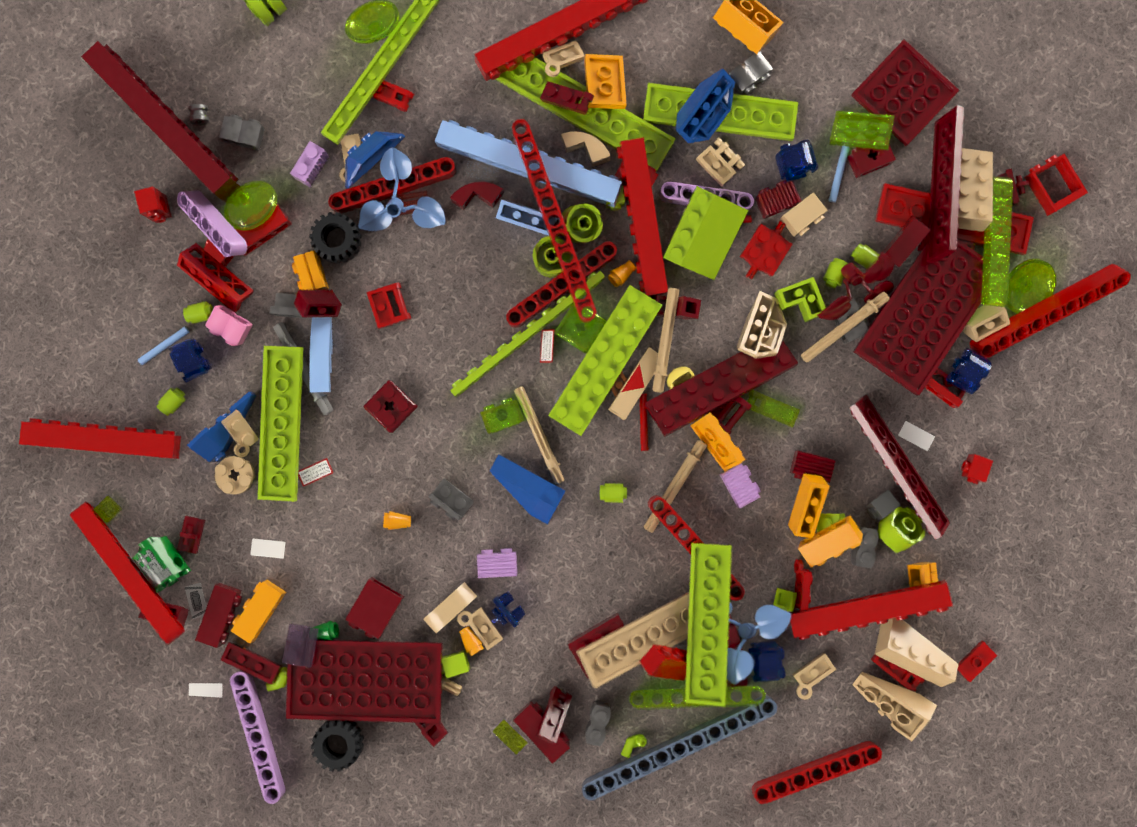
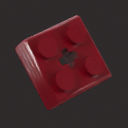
M388 380L363 407L389 433H393L418 406L393 381ZM388 402H389V403H393V402H394L393 407H394L395 409H394L393 411H392V410H388V411H387V407H388V406H387V403H388Z

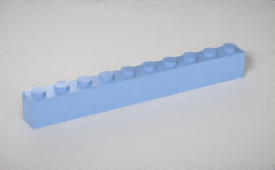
M442 120L435 138V143L438 147L528 178L518 148L512 144V141L505 138L499 140L488 132H484V134L479 133L470 126L464 128L453 120L448 122ZM526 145L522 148L525 152L532 151ZM538 150L552 187L605 205L607 201L611 203L608 206L615 207L622 187V181H619L618 177L613 175L607 177L596 169H591L590 171L584 169V166L581 164L573 163L572 165L561 157L556 156L552 158L547 153ZM532 163L529 168L536 171L539 169V165Z

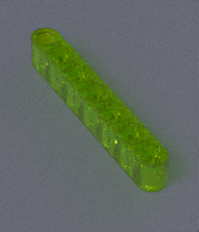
M993 176V221L984 232L981 296L983 305L1004 307L1008 300L1013 180L1011 178Z
M760 686L727 687L725 707L760 706L765 701V691ZM686 688L635 690L629 696L630 704L637 710L722 707L685 703ZM759 691L762 694L761 700H752L751 693ZM733 692L741 693L742 699L739 702L731 699ZM657 694L663 696L662 703L658 705L653 703V697ZM675 694H681L683 700L681 703L675 704L672 701V697ZM635 696H643L644 700L641 705L634 704Z

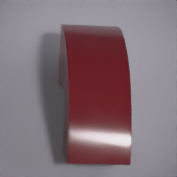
M474 182L456 190L450 199L462 210H465L474 196H477L494 208L503 196L504 190L492 183Z
M652 295V299L662 304L656 316L664 317L667 296ZM686 296L679 297L675 319H698L701 300Z

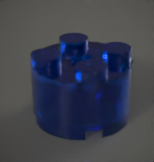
M807 139L794 145L790 143L784 144L775 155L782 180L784 178L787 181L801 179L807 176V172L811 171L814 173L819 168L813 146Z
M189 338L168 348L171 351L169 354L178 373H184L185 376L182 379L186 383L207 374L208 370L212 369L209 361L201 355L204 352L201 344L196 342L195 339Z
M966 348L961 358L957 357L951 366L954 370L949 373L946 381L969 394H973L982 385L979 383L982 378L986 379L992 362Z
M775 641L750 643L752 648L748 649V653L754 661V676H751L753 681L758 683L784 679L785 669L782 667V659H784L785 653L783 647H779Z

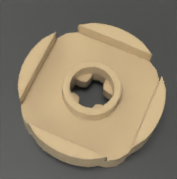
M227 457L215 467V481L218 487L227 494L246 492L251 487L255 478L252 464L242 457ZM233 470L240 474L237 476L238 480L236 481L230 477Z

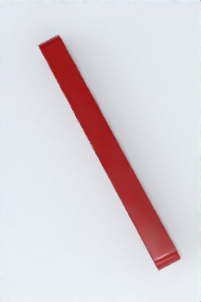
M518 119L512 125L516 146L578 317L582 322L589 323L596 316L594 302L530 126L526 120ZM519 127H524L526 129V132L523 134H518L516 132V129ZM525 145H530L533 150L525 152L522 148ZM532 163H536L539 165V169L533 171L529 166ZM543 181L546 187L538 189L535 185L537 182ZM549 199L553 205L551 207H544L542 202ZM553 217L559 220V224L556 226L549 224V220ZM557 236H564L566 242L558 244L555 238ZM570 254L573 260L566 263L562 260V256ZM571 272H576L579 275V279L572 281L568 275ZM583 290L586 293V297L581 300L576 298V291ZM583 309H590L593 315L590 318H585L582 315Z

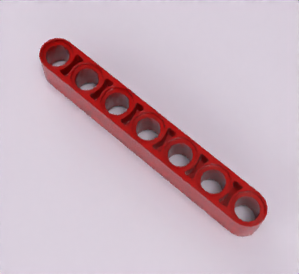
M443 157L413 167L409 177L414 176L415 181L409 184L406 182L408 178L399 179L396 196L452 178L456 174L453 160ZM451 165L452 167L449 171L445 172L442 170L443 166ZM426 171H433L434 173L431 177L427 178L424 176ZM382 177L334 193L329 197V206L333 211L343 214L362 208L370 200L383 201L392 198L394 189L391 190L388 187L390 183L395 182V179L386 180ZM378 188L379 193L371 195L372 189ZM361 194L360 200L353 201L354 195ZM343 200V204L340 207H335L336 201Z
M606 241L579 260L585 280L591 273L597 272L615 258L617 247L613 242ZM605 248H611L613 250V254L610 256H606L603 253V250ZM596 259L598 262L597 266H589L588 260ZM572 272L568 275L569 279L572 281H577L579 279L573 277ZM563 273L510 309L506 315L508 324L514 328L522 326L568 293V287L559 289L556 286L559 281H565ZM543 292H550L552 296L549 300H543L541 294ZM528 303L536 305V309L532 312L527 311L525 307ZM513 314L521 316L520 321L517 323L511 322L510 317Z
M655 495L648 500V507L690 555L692 543L704 544L665 499ZM656 500L662 501V507L659 510L653 508V503ZM674 515L675 521L672 524H667V516ZM682 529H687L688 531L685 538L679 537V532ZM731 574L730 590L732 587L738 586V592L734 595L730 594V599L739 601L744 597L745 589Z
M865 741L757 781L752 786V794L757 802L766 804L877 763L882 758V751L874 742ZM874 748V753L868 756V750ZM855 754L857 756L856 760L849 762L850 756ZM838 761L837 768L831 769V764ZM816 768H820V773L816 776H813V770ZM797 775H802L800 782H794V778ZM784 782L783 788H775L777 783ZM760 789H766V793L763 796L757 795Z

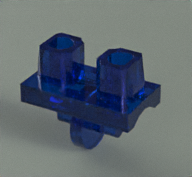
M509 591L493 598L492 601L500 609L501 613L496 607L491 610L496 616L492 619V622L496 623L499 620L504 626L507 623L503 617L505 616L515 628L525 615V611L520 605L513 611L508 608L507 605L514 600Z

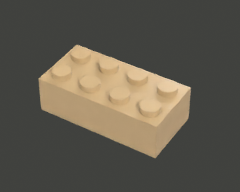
M962 148L960 209L958 212L959 229L984 231L993 221V152Z

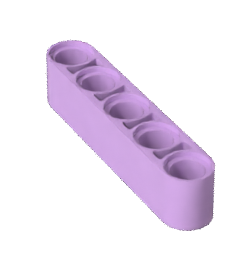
M666 182L662 185L660 198L666 203L687 206L690 199H686L683 196V192L688 191L692 194L697 185ZM698 186L719 197H727L730 202L748 211L754 204L753 196L746 192ZM671 189L674 194L672 196L665 195L664 190ZM740 200H746L748 207L741 206Z
M199 190L178 193L177 202L180 208L225 257L244 255L246 253V241Z

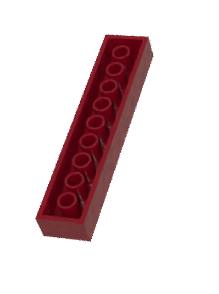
M97 41L81 56L214 195L226 202L241 188L237 183L239 179L200 141L199 137L174 114L162 99L107 44L103 46Z

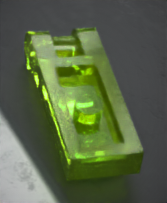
M755 390L749 391L748 395L750 397L747 402L752 405L750 411L793 428L800 409ZM757 399L761 400L759 407L755 405Z

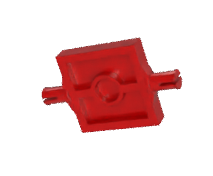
M779 221L774 230L759 224L739 257L746 260L751 266L745 275L747 278L749 277V279L753 280L757 271H762L772 277L791 248L792 243L781 235L782 230L786 226L782 221Z

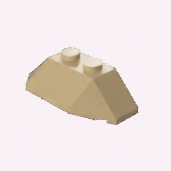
M759 291L737 344L739 351L755 358L776 356L778 354L787 323L777 298Z

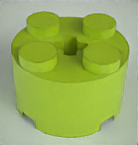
M577 204L563 211L562 217L571 242L586 243L600 235L603 222L601 221L599 210L593 205Z
M546 236L534 247L533 261L541 275L555 278L562 273L550 237ZM560 237L555 238L558 244L565 243ZM551 253L554 254L555 260L549 258ZM564 254L562 260L566 263L571 262V255Z
M898 507L880 520L877 532L878 537L895 553H899L921 541L925 536V528L922 529L921 523L923 521L916 515L913 509Z

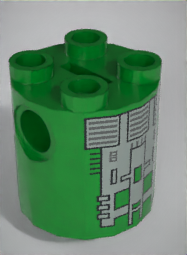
M151 536L138 545V553L132 558L157 593L174 585L179 581L178 578L180 576L183 577L192 571L167 536Z

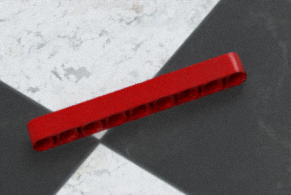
M1111 264L1010 317V324L978 342L971 339L970 348L982 358H990L1124 287L1129 283L1131 274L1118 265Z
M86 501L72 511L70 516L161 639L170 645L185 633L184 627L95 509Z

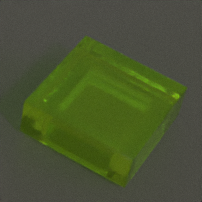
M106 496L93 510L106 523H109L122 508L110 496Z

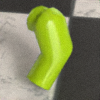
M281 667L274 684L271 685L266 682L268 692L284 688L287 685V667Z
M642 734L628 737L621 755L630 758L633 748L646 746L647 739Z

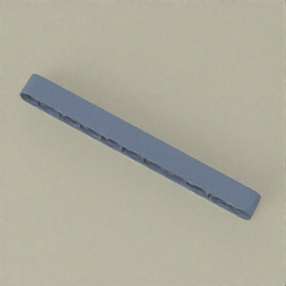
M761 696L590 776L582 783L583 796L588 800H595L759 723L777 712V704L771 697ZM771 702L770 709L763 710V704ZM748 710L754 711V715L751 718H745V713ZM729 719H736L734 726L730 727L727 725ZM718 727L719 731L717 734L712 735L709 733L710 729ZM700 735L701 740L698 743L692 742L693 736ZM681 743L684 745V748L681 751L674 750L676 744ZM659 752L666 753L664 759H658L656 755ZM647 760L649 764L643 768L639 766V762ZM625 768L631 770V773L627 776L621 774V771ZM609 776L614 781L611 784H606L603 781L604 778ZM588 785H593L596 787V790L594 792H588L586 790V787Z

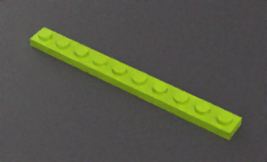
M440 0L413 1L321 131L323 136L337 145L341 142Z
M601 271L597 274L593 272L586 278L589 291L605 280V276ZM578 290L575 293L578 299L586 295L583 290ZM571 295L561 297L556 302L557 306L553 309L547 308L541 314L543 317L538 321L536 319L532 320L527 325L528 329L523 333L521 331L517 332L512 337L513 341L508 345L506 343L502 344L497 349L498 353L493 357L491 355L487 356L482 360L483 364L479 368L474 367L467 372L468 376L464 380L459 379L453 383V388L450 390L452 394L457 398L574 304Z

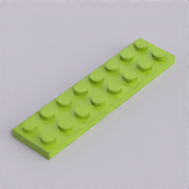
M648 83L643 120L648 123L676 126L677 113L695 89ZM733 94L731 110L716 129V132L793 141L798 102Z
M629 285L548 416L579 436H582L661 309L662 304Z
M264 346L258 500L297 501L303 347Z
M692 543L685 703L726 706L732 545Z

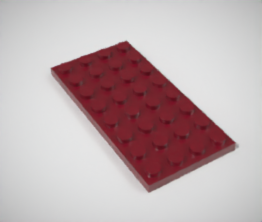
M958 239L956 252L934 264L927 262L928 241L926 242L889 297L890 299L885 303L853 351L916 396L921 394L1002 272L1001 268Z
M288 640L286 719L440 723L443 643Z

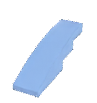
M332 317L312 318L310 336V393L331 392Z

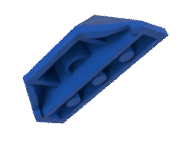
M720 69L702 81L677 113L676 131L687 143L709 140L730 112L735 81L724 69Z
M379 131L374 132L372 135L370 133L366 134L361 139L363 143L359 147L354 145L347 152L349 156L345 160V187L349 189L382 159L384 153L389 148L397 146L405 138V135Z

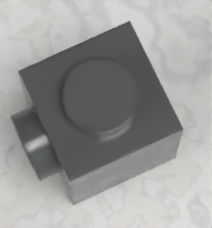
M887 490L865 507L868 509L869 516L878 522L901 504Z

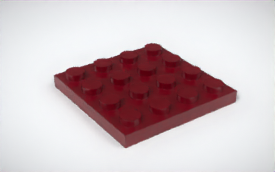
M904 39L851 96L901 143L907 146L960 90Z

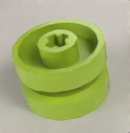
M244 0L250 11L267 27L274 22V16L269 11V8L279 16L287 10L281 0Z

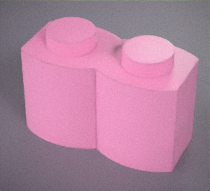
M217 305L214 307L205 326L210 329L209 332L215 336L221 335L227 344L238 346L244 343L252 324L229 308Z

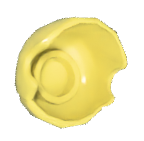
M686 366L675 368L667 377V386L669 389H672L695 375Z

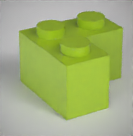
M814 277L779 289L774 293L782 311L798 305L804 322L818 318L817 315L826 308Z

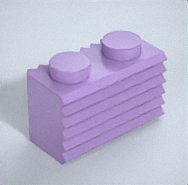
M309 141L290 174L306 186L312 187L311 184H313L315 177L323 168L329 155L323 148Z
M740 463L719 474L738 508H742L760 498L758 494L761 492L756 482L752 483L749 477L751 472L746 465L743 466Z
M512 548L500 549L501 552L493 553V549L481 550V553L477 554L478 578L517 576L516 551L512 552Z

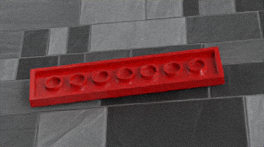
M884 183L875 222L902 228L913 215L929 227L930 193ZM993 208V221L984 231L958 228L957 239L984 247L1025 255L1034 217Z

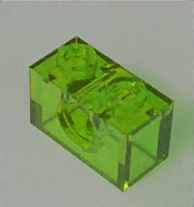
M511 397L501 401L502 405L495 407L492 404L483 408L484 411L480 412L489 435L525 422L517 399L513 400ZM500 410L507 412V418L503 421L497 418V413Z

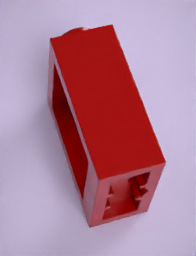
M1056 154L1045 160L1046 164L1041 167L1038 164L1029 169L1030 174L1024 177L1026 181H1029L1031 190L1047 216L1088 193L1065 154L1059 157ZM1054 165L1071 191L1070 195L1056 203L1052 202L1037 177L1038 174Z

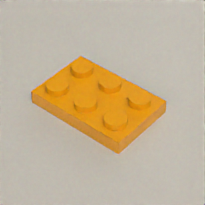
M585 54L586 90L594 95L592 102H589L588 108L625 109L627 103L623 56Z
M710 412L690 425L700 440L706 443V448L724 472L745 460L742 451L734 445L730 435L722 429L718 419Z

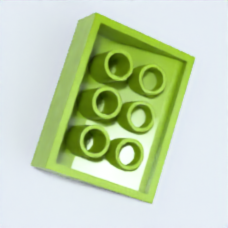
M696 186L663 254V258L715 280L748 210Z

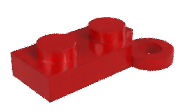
M796 559L794 562V572L796 574L794 592L797 593L795 606L800 610H808L811 602L810 586L813 583V576L811 571L804 569L803 561Z

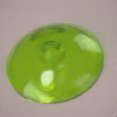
M388 0L367 2L356 8L349 15L345 23V32L349 39L356 43L371 44L381 41L396 28L400 18L399 11L396 5Z
M250 181L240 185L229 195L225 203L224 218L237 230H250L260 226L275 210L277 204L276 191L269 183L264 181Z
M1029 259L1018 264L1009 273L1003 286V300L1007 308L1018 314L1052 296L1056 288L1054 268L1048 262L1041 259Z

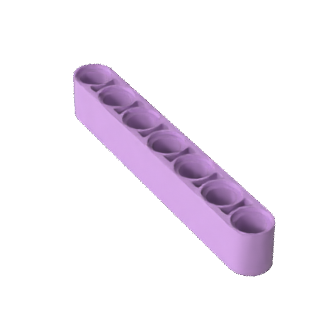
M240 670L231 676V688L263 798L267 803L274 804L284 795L285 785L253 676ZM239 675H242L245 678L244 684L239 682ZM244 694L250 696V702L244 700ZM249 713L255 714L256 721H252L249 718ZM255 732H259L261 734V740L257 739L254 736ZM261 750L266 752L267 758L261 757ZM266 769L272 772V777L266 775ZM272 788L277 790L278 796L271 793Z

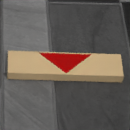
M650 347L646 349L608 409L623 420L627 418L653 377L658 353Z

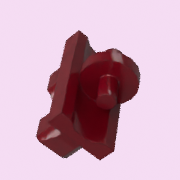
M1012 168L1005 170L1003 174L994 178L996 188L1007 185L1008 192L998 195L1000 205H1018L1020 201L1017 189L1019 194L1023 195L1026 194L1024 187L1030 185L1029 181L1022 180L1021 175L1016 176L1017 183H1015Z
M185 516L182 530L179 534L180 539L177 550L198 554L206 520Z

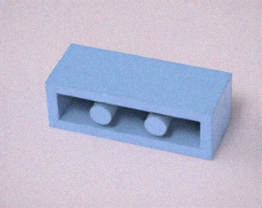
M505 199L501 200L496 219L549 235L539 210ZM551 218L549 224L555 226L557 218Z

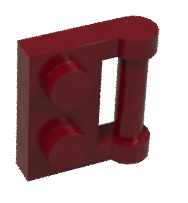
M738 397L710 413L718 419L719 425L730 435L732 433L731 429L743 414L752 408V405L743 398ZM737 403L741 405L724 426L722 421Z

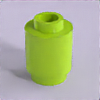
M859 243L851 256L854 258V261L868 270L879 258L880 254L866 244L862 245Z
M834 258L823 277V280L826 282L825 285L831 288L841 286L844 280L841 269L848 263Z
M207 301L191 304L183 309V315L187 323L208 321L214 308Z
M177 387L175 389L170 388L158 401L159 404L156 407L167 416L171 413L174 414L186 401L185 393Z
M605 483V485H600V500L608 503H623V499H627V487H623V483Z

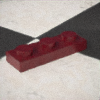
M228 642L220 659L271 685L274 684L282 667L233 642Z

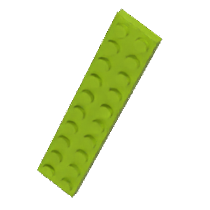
M536 57L528 63L523 62L512 71L502 73L495 79L616 150L620 146V141L644 137L648 165L655 168L656 173L676 138L625 109L589 108L587 114L584 115L542 102L540 97L547 81L582 92H587L586 86L562 72H559L556 77H550L545 72L546 63ZM553 67L549 68L553 72L556 71Z

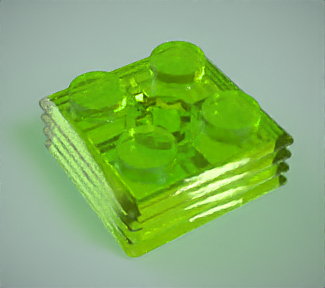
M573 303L555 330V335L586 354L606 324V320L596 314L593 321L589 323L582 322ZM588 308L582 310V315L585 318H590L593 315L592 311ZM585 324L584 329L586 330L578 332L576 325Z

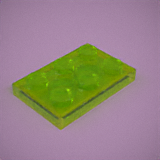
M836 111L830 136V145L888 150L894 124V115Z

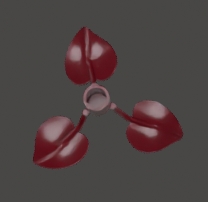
M881 252L879 258L865 273L861 272L854 263H848L843 266L841 274L845 278L843 282L846 286L847 295L841 296L817 315L818 318L836 320L849 311L851 308L849 302L852 300L849 284L856 286L861 283L870 292L864 298L866 304L867 300H873L882 292L889 295L894 289L891 281H883L876 285L874 289H871L867 284L887 278L894 269L892 259L887 254Z

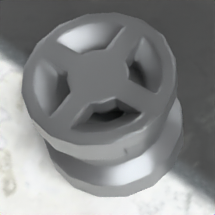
M193 104L188 107V110L191 111V117L189 118L191 124L202 125L209 123L207 105Z

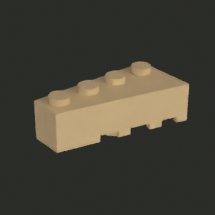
M892 618L888 619L889 622L880 625L875 655L940 687L956 681L958 663L904 620Z

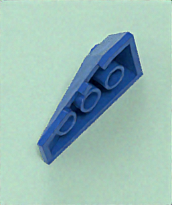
M248 392L230 407L229 410L231 412L229 414L220 415L213 427L203 429L187 446L208 462H220L226 456L225 452L230 448L234 440L221 421L235 410H238L245 419L257 395L253 392Z
M499 454L490 469L493 476L531 516L546 524L549 523L566 490Z

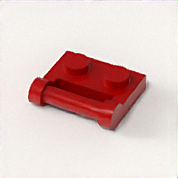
M400 282L366 292L378 329L412 319L410 313L407 312L400 291ZM389 292L394 294L400 312L399 316L395 317L388 296Z

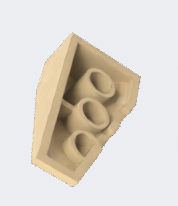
M861 672L853 683V686L868 702H874L878 706V713L881 716L886 715L892 721L890 725L894 730L910 741H913L927 725L937 707L936 704L919 693Z

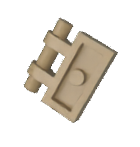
M719 137L714 142L718 149L715 150L710 145L696 160L722 187L737 173L732 167L735 165L741 170L745 164L741 161V157L729 148L730 145L727 142H723ZM722 153L730 159L728 163L722 158Z

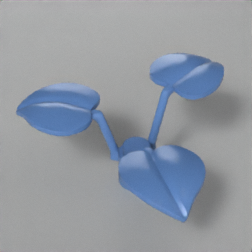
M395 147L389 148L381 159L380 170L386 180L395 179L392 199L389 200L385 208L377 200L366 202L360 212L358 228L367 231L386 229L391 224L392 217H398L401 211L406 212L410 209H415L412 214L413 220L420 227L433 228L445 225L444 210L435 199L421 197L417 202V206L404 207L402 200L396 198L399 179L409 177L412 172V163L404 153Z
M730 603V611H729V614L732 612V605H731V603ZM773 605L762 606L755 615V621L758 624L756 626L752 623L741 624L729 618L730 623L739 627L738 633L743 638L737 650L728 648L727 679L732 684H738L741 680L748 677L753 670L754 661L752 656L747 651H740L744 643L747 642V639L753 638L757 633V629L760 630L761 636L766 639H774L780 636L789 625L791 620L790 612Z

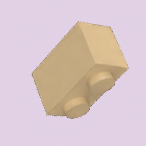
M813 192L784 214L780 220L786 224V228L793 237L797 234L802 236L810 230L808 227L813 222L818 224L825 218L823 214L827 209Z
M994 300L977 308L963 329V332L972 340L978 342L1008 326L1010 321L1006 308Z

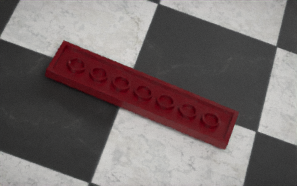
M958 105L935 121L929 210L930 231L928 233L927 262L932 264L956 252L958 246L957 230L959 228L958 212L960 209L959 194L961 191L960 176L962 172V131L964 122V107Z
M782 339L776 356L755 358L746 353L739 352L645 402V406L663 436L666 437L709 412L720 408L796 367L798 362Z
M867 394L863 395L849 407L852 417L860 423L863 434L871 440L873 449L882 457L883 464L893 474L895 483L901 486L906 500L912 503L916 515L925 523L927 532L935 540L942 537L950 521Z

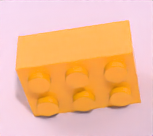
M724 0L713 17L721 27L727 29L734 38L739 39L750 51L756 54L773 39L784 23L757 0Z

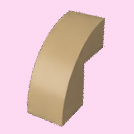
M576 131L561 134L566 152L585 147L592 167L610 161L609 151L596 137Z
M464 582L423 620L437 633L469 605L477 595Z

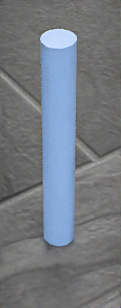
M842 146L829 202L836 203L850 149L848 146Z
M184 326L138 359L139 363L144 365L189 333L187 327Z

